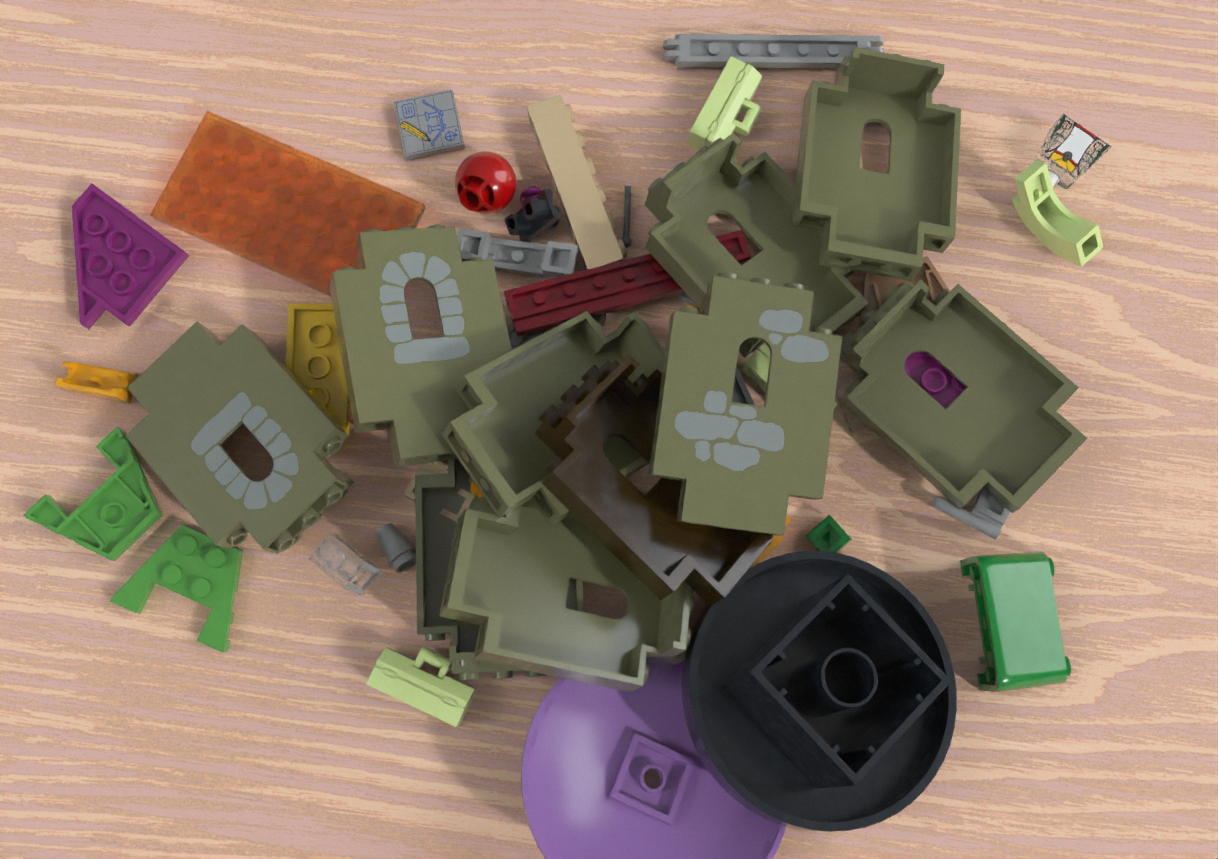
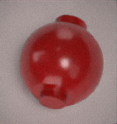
M488 151L474 153L464 159L457 169L455 175L456 193L461 204L470 211L480 214L499 212L509 205L516 192L517 181L515 172L510 163L499 154Z

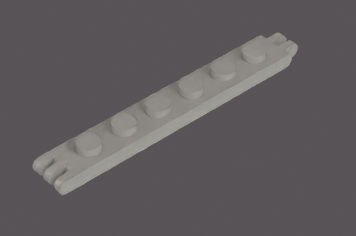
M677 34L675 39L663 41V49L667 50L663 52V60L675 62L677 67L725 68L729 58L732 56L746 63V66L749 64L754 68L839 69L845 55L849 56L853 47L883 52V48L880 47L883 45V37L851 35Z

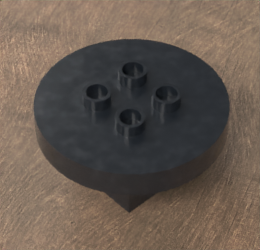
M800 551L770 558L748 569L725 598L706 607L691 634V640L682 667L681 689L685 720L693 744L704 765L718 784L733 799L762 818L782 826L798 830L832 832L860 829L882 822L910 805L927 788L944 762L951 744L957 712V690L951 658L939 629L925 607L904 585L885 571L855 557L826 551Z

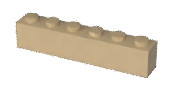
M561 95L528 105L529 122L575 245L579 246L578 253L584 269L588 270L622 261L627 256V252L622 239L616 240L613 230L617 229L612 212L606 213L603 203L606 202L601 184L595 185L592 176L596 175L591 158H585L582 151L586 146L581 131L575 132L572 122H575V116L571 105H565Z

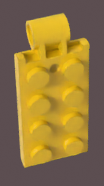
M288 303L286 367L349 435L348 408H350V401L333 304Z

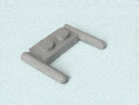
M982 488L971 512L963 508L958 509L952 502L940 496H936L932 500V506L935 509L995 540L1010 513L984 488Z

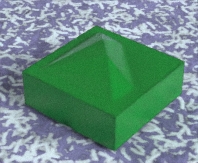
M830 514L805 535L818 551L838 553L852 541L850 536Z

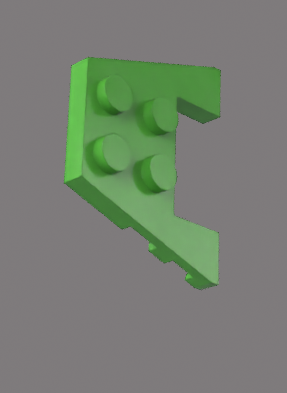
M117 426L96 446L117 468L113 475L70 515L52 496L45 494L24 516L109 560L116 561L163 516V513L133 447L126 437V432Z
M181 525L114 594L110 602L134 613L141 614L155 584L165 587L211 608V612L197 641L220 652L227 653L230 645V640H228L230 624H233L234 612L232 611L234 596L238 590L243 551L235 547L228 549L215 545L208 535Z

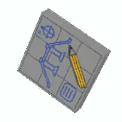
M453 89L394 101L406 161L465 149Z

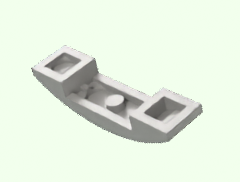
M459 228L457 235L462 262L473 257H479L482 260L493 259L496 271L538 277H560L574 273L579 249L578 245L548 241L547 245L495 238L491 237L488 232Z

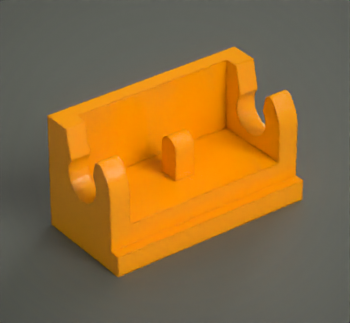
M64 361L62 363V366L68 370L67 377H57L54 386L72 394L126 404L131 403L133 394L127 387L137 379L138 374L78 362Z

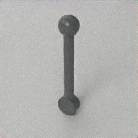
M625 186L623 237L621 238L625 248L632 244V239L629 237L631 186Z

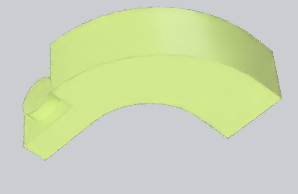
M1036 159L1014 179L1018 194L1012 198L1016 211L1027 228L1049 250L1059 257L1082 267L1103 248L1098 224L1076 216L1056 196L1046 162Z

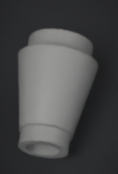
M392 523L378 529L376 535L390 568H394L397 573H401L416 564V548Z

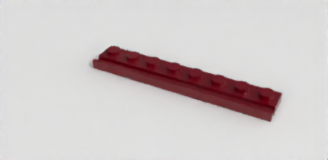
M742 230L715 236L741 266L751 259ZM649 253L504 291V297L516 330V335L519 337L557 327L585 311H588L592 317L685 293V291Z

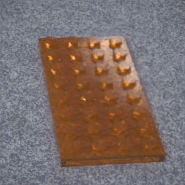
M207 111L150 215L155 220L331 296L329 283L332 272L342 267H355L357 261L355 246L359 232L372 228L391 231L404 226L416 229L426 207L420 201Z

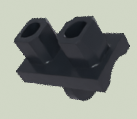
M544 189L536 197L528 198L517 213H511L505 218L510 235H519L521 241L531 242L545 230H552L558 225L561 215L558 207L553 204L551 189Z

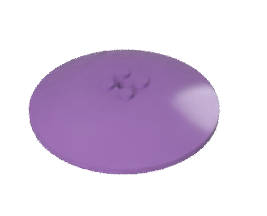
M684 661L673 667L646 662L649 665L648 678L642 687L632 692L560 678L542 700L532 719L522 754L521 793L530 831L545 859H773L785 833L786 826L764 819L741 805L718 784L704 765L693 744L684 715L681 689ZM646 770H654L659 774L660 784L656 789L649 788L644 783L643 776Z

